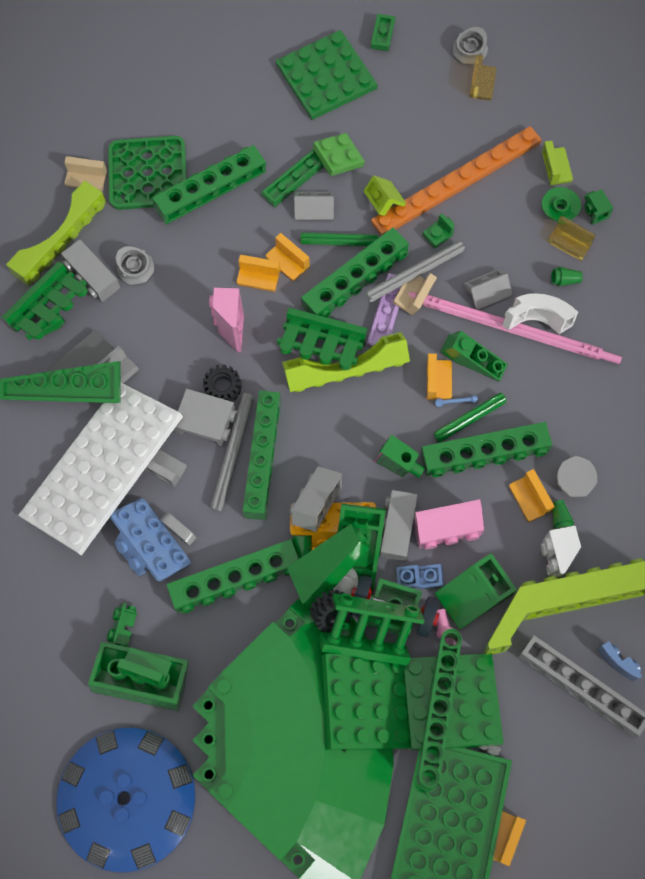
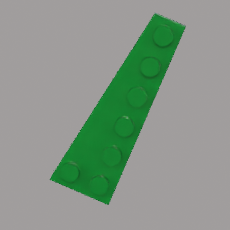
M121 361L0 379V400L121 403Z

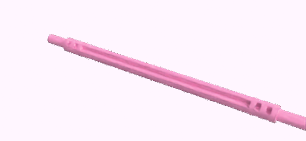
M409 292V295L414 298L416 293ZM427 295L423 302V306L596 360L603 359L620 364L622 356L602 351L603 348L522 323L507 330L503 326L505 318L435 296Z

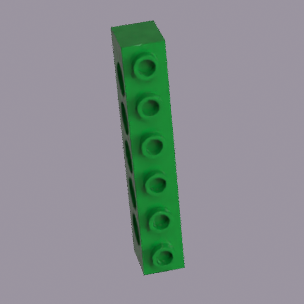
M254 145L245 147L235 155L227 156L223 161L208 166L206 170L194 173L188 179L175 183L171 188L158 192L152 197L154 208L165 225L266 173V161Z
M392 227L301 297L302 307L308 313L328 318L334 309L342 307L352 295H358L365 285L372 284L378 278V275L389 271L398 260H403L408 255L409 243ZM368 263H375L376 265L369 266ZM358 274L361 277L355 278L353 275ZM344 286L345 289L340 290L337 287ZM323 298H329L330 300L327 301V302H325V301H322L321 299H323Z
M259 390L243 505L244 518L266 520L281 407L280 392Z
M546 422L422 446L420 454L423 466L425 467L426 477L432 476L436 478L443 476L447 472L461 473L471 467L473 469H481L486 464L494 463V465H501L506 463V460L514 459L515 461H521L531 455L541 457L548 454L552 447V442ZM523 440L531 441L532 446H526ZM502 444H509L512 450H505ZM488 448L491 454H484L481 449ZM467 452L471 455V458L465 459L460 453ZM447 456L450 462L444 463L440 460V457Z
M290 539L168 583L167 587L174 609L177 613L185 614L193 611L195 606L213 604L215 602L214 599L220 597L224 599L230 598L236 594V591L254 589L258 583H271L277 580V576L283 574L290 576L287 567L297 561L298 556ZM274 559L282 561L279 567L275 568L270 565ZM259 566L262 570L258 575H252L250 573L252 567ZM237 573L241 575L238 582L233 583L229 581L232 574ZM213 581L220 582V586L216 590L209 589V584ZM196 588L199 590V594L196 597H188L191 589Z

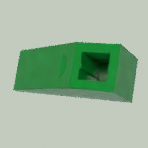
M462 331L449 334L440 351L455 363L496 381L501 380L508 365Z

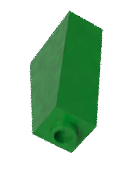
M352 524L348 525L287 567L302 604L312 608V602H317L315 598L318 596L320 598L323 597L322 593L324 592L329 594V590H333L369 550L366 542L368 537L362 528L358 529Z

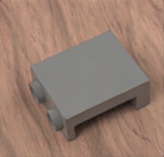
M186 388L178 412L183 417L174 428V432L180 435L186 432L216 441L219 446H223L224 441H228L231 430L229 426L231 422H235L237 415L234 402Z

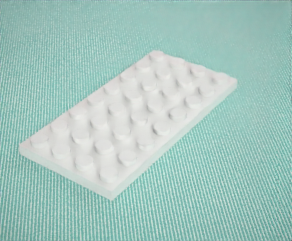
M121 383V403H103L18 516L82 556L183 416L180 412Z

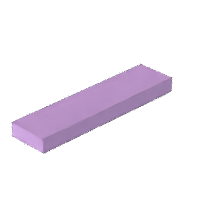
M388 273L386 280L394 277L395 274ZM401 286L380 298L367 341L368 347L374 346L382 336L392 334L399 307L393 303V300Z

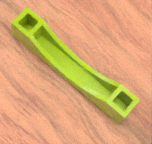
M84 180L72 193L70 210L61 227L42 243L19 250L6 264L10 273L27 286L37 281L45 268L51 266L57 255L62 253L69 242L78 236L80 230L91 222L92 217L104 208L106 201L103 192Z
M402 332L382 336L374 346L356 357L358 358L357 364L352 365L349 370H342L339 367V362L323 365L320 362L305 360L301 357L284 361L282 364L289 391L301 392L305 388L320 387L332 381L340 382L348 377H359L368 372L382 371L387 367L402 366L404 363L410 362L406 338Z

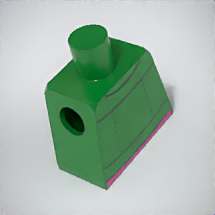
M393 435L387 439L374 459V462L400 477H404L409 472L419 478L425 470L424 466L416 462L419 454Z

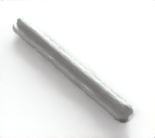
M461 241L448 246L368 290L365 294L369 302L377 300L462 253L465 246Z
M243 393L211 503V509L215 511H222L253 402L252 394Z

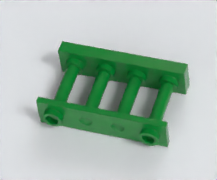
M333 593L332 598L338 613L332 631L329 633L321 632L319 642L322 652L409 665L411 657L405 643L412 623H424L420 608L414 605L405 606L353 597L345 593ZM347 612L360 614L353 636L340 635ZM369 615L382 617L373 640L362 638ZM391 619L403 621L396 643L383 642Z

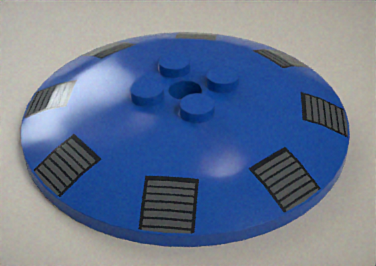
M140 728L110 730L84 744L67 764L57 793L59 825L70 847L86 862L111 872L141 870L158 863L168 856L185 836L195 808L194 779L184 756L164 737ZM124 791L130 794V801L127 805H121L118 801L120 793Z

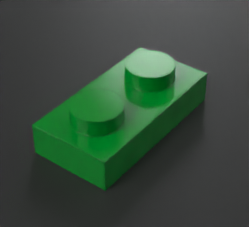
M377 14L371 40V49L389 51L396 16Z

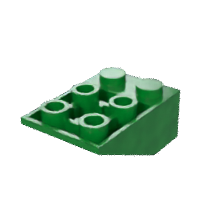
M491 553L438 590L435 595L460 631L512 597L517 589Z

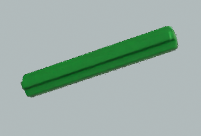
M302 232L300 242L301 244L369 246L379 237L378 235Z
M498 393L436 430L433 434L437 442H442L504 405L507 401L503 393Z

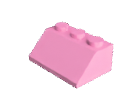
M214 288V293L209 298V307L212 308L211 314L214 317V325H217L219 334L237 352H241L244 312L239 288Z
M480 499L415 512L413 526L418 547H424L425 550L436 548L437 544L453 545L462 539H467V541L479 539V536H482L484 531Z

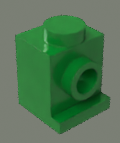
M602 189L596 192L591 191L584 196L586 200L584 208L586 213L592 217L590 222L592 225L610 218L613 206Z

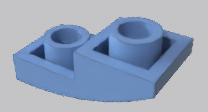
M442 564L396 567L397 584L413 589L444 587Z
M610 641L598 648L603 658L624 677L632 681L642 677L639 664L632 660L630 656L622 661L619 649L614 644L612 645Z

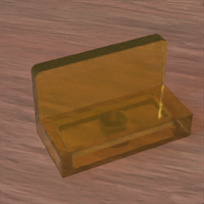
M476 55L469 98L492 100L497 68L482 65L484 56Z
M561 216L547 242L582 261L591 248L596 235Z

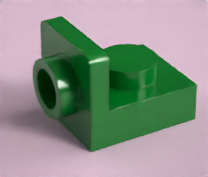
M441 213L438 216V221L424 230L422 236L436 249L453 236L454 223L449 217L446 218Z

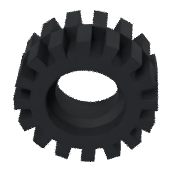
M224 364L222 368L219 365H216L215 370L210 368V373L206 372V378H203L205 393L231 402L233 398L236 400L238 398L237 394L240 395V388H242L238 372L236 370L233 371L231 366L227 368ZM225 378L229 380L230 387L225 391H218L214 387L218 379Z
M329 590V594L324 592L322 593L323 597L320 598L318 596L315 598L317 602H312V608L309 610L310 615L318 629H321L322 632L327 631L329 633L332 631L338 613L334 606L333 593L344 594V592ZM347 612L344 623H349V618H353L354 614L352 612Z

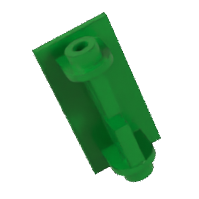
M122 603L113 612L112 620H115L113 629L110 628L106 641L111 644L128 647L132 631L124 630L125 626H134L137 612L136 607L128 605L126 609V603Z

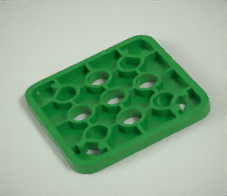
M180 136L115 140L109 145V200L111 206L115 209L154 207L152 197L158 192L165 191L175 183L187 179L186 147L183 138ZM147 152L152 153L151 158H142L143 154ZM164 168H171L172 172L170 174H163L162 170ZM146 169L153 171L149 176L143 175V171ZM128 170L134 172L131 177H125L124 173ZM146 186L153 187V190L149 193L143 191ZM122 194L125 196V200L120 197Z

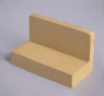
M66 156L64 162L68 171L64 183L66 187L78 188L85 180L101 192L103 191L107 176L104 161Z
M430 273L425 279L418 276L401 286L393 303L410 315H414L422 306L437 277ZM409 292H415V297L412 298Z

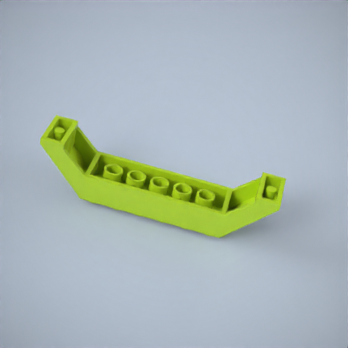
M635 559L630 561V564L623 566L622 563H615L609 565V569L601 570L600 567L588 569L587 573L580 575L579 572H571L566 574L565 578L557 579V576L545 578L544 582L535 583L534 580L522 583V586L512 598L486 644L483 653L487 655L490 653L506 652L512 645L511 637L524 620L645 596L644 559Z

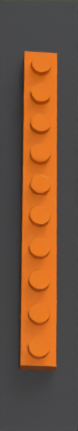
M529 126L405 199L406 205L404 207L395 205L388 210L385 216L378 215L371 219V224L380 236L392 227L398 229L540 145L542 139Z

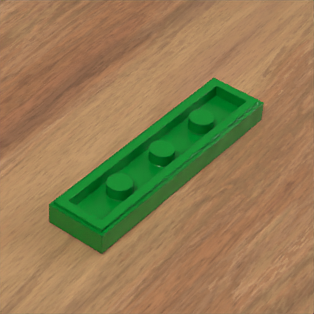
M314 149L261 191V196L274 208L324 167Z

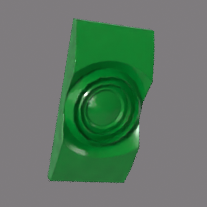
M341 503L337 533L350 524L358 529L362 528L368 537L366 542L369 550L352 568L357 572L358 583L361 576L372 578L371 591H374L386 509Z

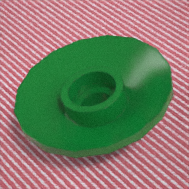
M565 187L550 189L544 195L541 202L544 214L549 219L558 223L573 220L578 216L581 209V201L578 195Z

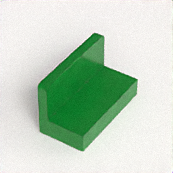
M130 648L126 658H120L117 668L120 674L162 688L172 663L163 658Z

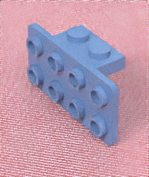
M139 499L115 510L110 516V519L120 531L114 544L118 552L125 557L130 568L138 576L145 574L149 570L157 581H162L189 567L191 564L188 556L144 499Z

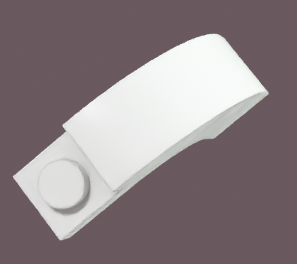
M526 294L517 297L513 307L506 311L503 326L510 330L524 321L537 320L549 325L560 334L573 326L578 311L565 301L550 295Z

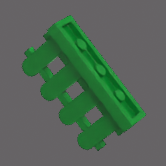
M58 261L1 318L14 332L24 331L26 333L24 336L29 341L32 338L39 340L44 336L42 328L46 324L52 326L59 321V317L56 314L61 309L63 311L72 309L73 302L71 299L75 295L83 297L87 294L88 290L85 287L87 283L83 279L80 281L74 278L75 275L70 271L68 272L66 267ZM63 288L69 290V292L66 295H63L59 291ZM49 301L55 305L51 310L45 306ZM34 316L40 318L36 324L31 321Z
M289 308L286 323L283 325V329L286 331L283 338L278 337L277 345H280L279 350L282 354H289L292 349L300 350L299 356L302 359H310L312 354L319 355V362L323 365L330 364L332 359L339 361V367L342 370H349L352 365L357 364L358 358H355L357 349L362 350V347H364L368 328ZM298 334L305 335L303 343L295 342ZM318 339L325 340L322 349L315 347ZM338 344L345 346L342 354L335 352Z

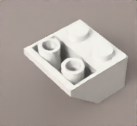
M576 526L550 530L543 539L541 552L547 558L546 571L548 577L557 576V579H560L580 550L581 544Z

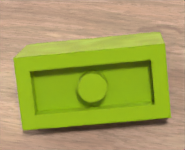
M545 141L542 156L550 185L572 182L573 176L565 148H554L553 141Z
M373 175L363 190L380 215L385 216L392 204L403 207L406 205L405 200L389 180Z

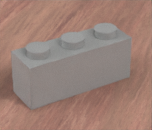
M80 239L61 253L64 259L63 265L68 271L71 272L73 270L78 281L81 279L85 280L88 287L87 290L94 299L97 297L103 302L120 289L117 278Z
M318 466L314 474H310L306 487L300 490L298 500L291 505L292 525L314 532L318 530L342 488V473Z
M392 490L391 497H386L384 509H388V515L384 519L383 530L385 531L384 537L381 539L380 557L406 562L418 494Z

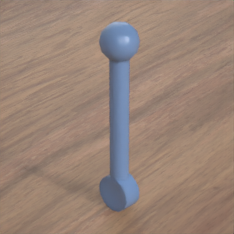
M472 395L468 398L447 400L437 398L435 399V405L441 407L443 404L469 401L476 403L478 397Z

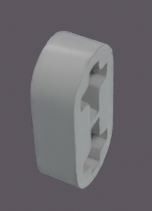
M166 512L160 519L163 525L188 546L197 539L188 528L170 513Z

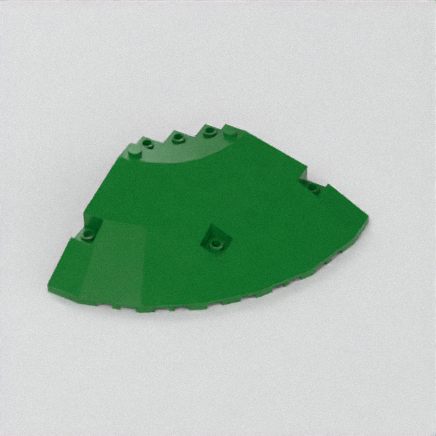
M299 598L276 623L272 622L208 686V690L192 706L209 722L192 740L209 756L193 776L299 879H361L385 824L394 767L393 749L327 750L322 655L331 653L321 651L319 637L322 631L318 629L309 611L310 607L302 604ZM354 617L349 618V623H344L345 627L342 628L340 635L353 636L357 625ZM288 620H292L294 622V626L288 628L286 626V622ZM213 737V742L206 744ZM213 771V778L207 779L206 777ZM296 855H300L303 858L300 865H296L293 861Z

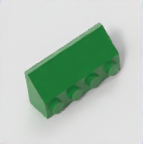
M101 641L88 682L91 692L179 711L185 691L189 660L143 651L172 663L163 687L159 688L120 674L117 668L120 658H126L130 648Z

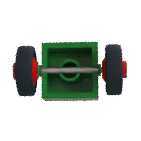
M361 576L358 586L353 587L351 596L418 607L423 591L380 578L375 595L371 597L372 578ZM428 596L425 605L421 608L424 623L418 626L417 634L419 636L428 638L432 626L437 625L440 613H437L439 599ZM369 615L366 625L378 629L382 617ZM391 619L387 632L399 635L403 621Z

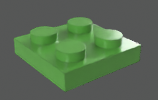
M347 133L313 143L312 148L330 176L363 167L365 163Z

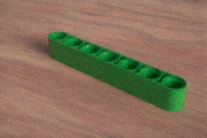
M455 629L445 630L438 646L417 772V784L425 791L433 790L439 783L462 643V636ZM445 638H453L456 645H448L445 642ZM441 660H450L452 667H444ZM444 681L448 684L449 689L442 690L438 687L437 683ZM434 704H442L445 707V712H436ZM430 727H439L442 735L434 736L430 732ZM429 749L435 750L438 754V759H429L426 751ZM431 773L434 777V783H425L422 779V774Z

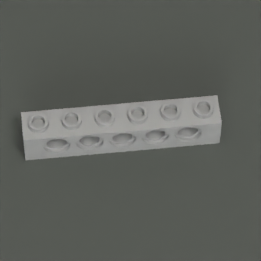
M535 635L529 640L518 656L520 660L630 737L636 738L641 735L645 728V712Z

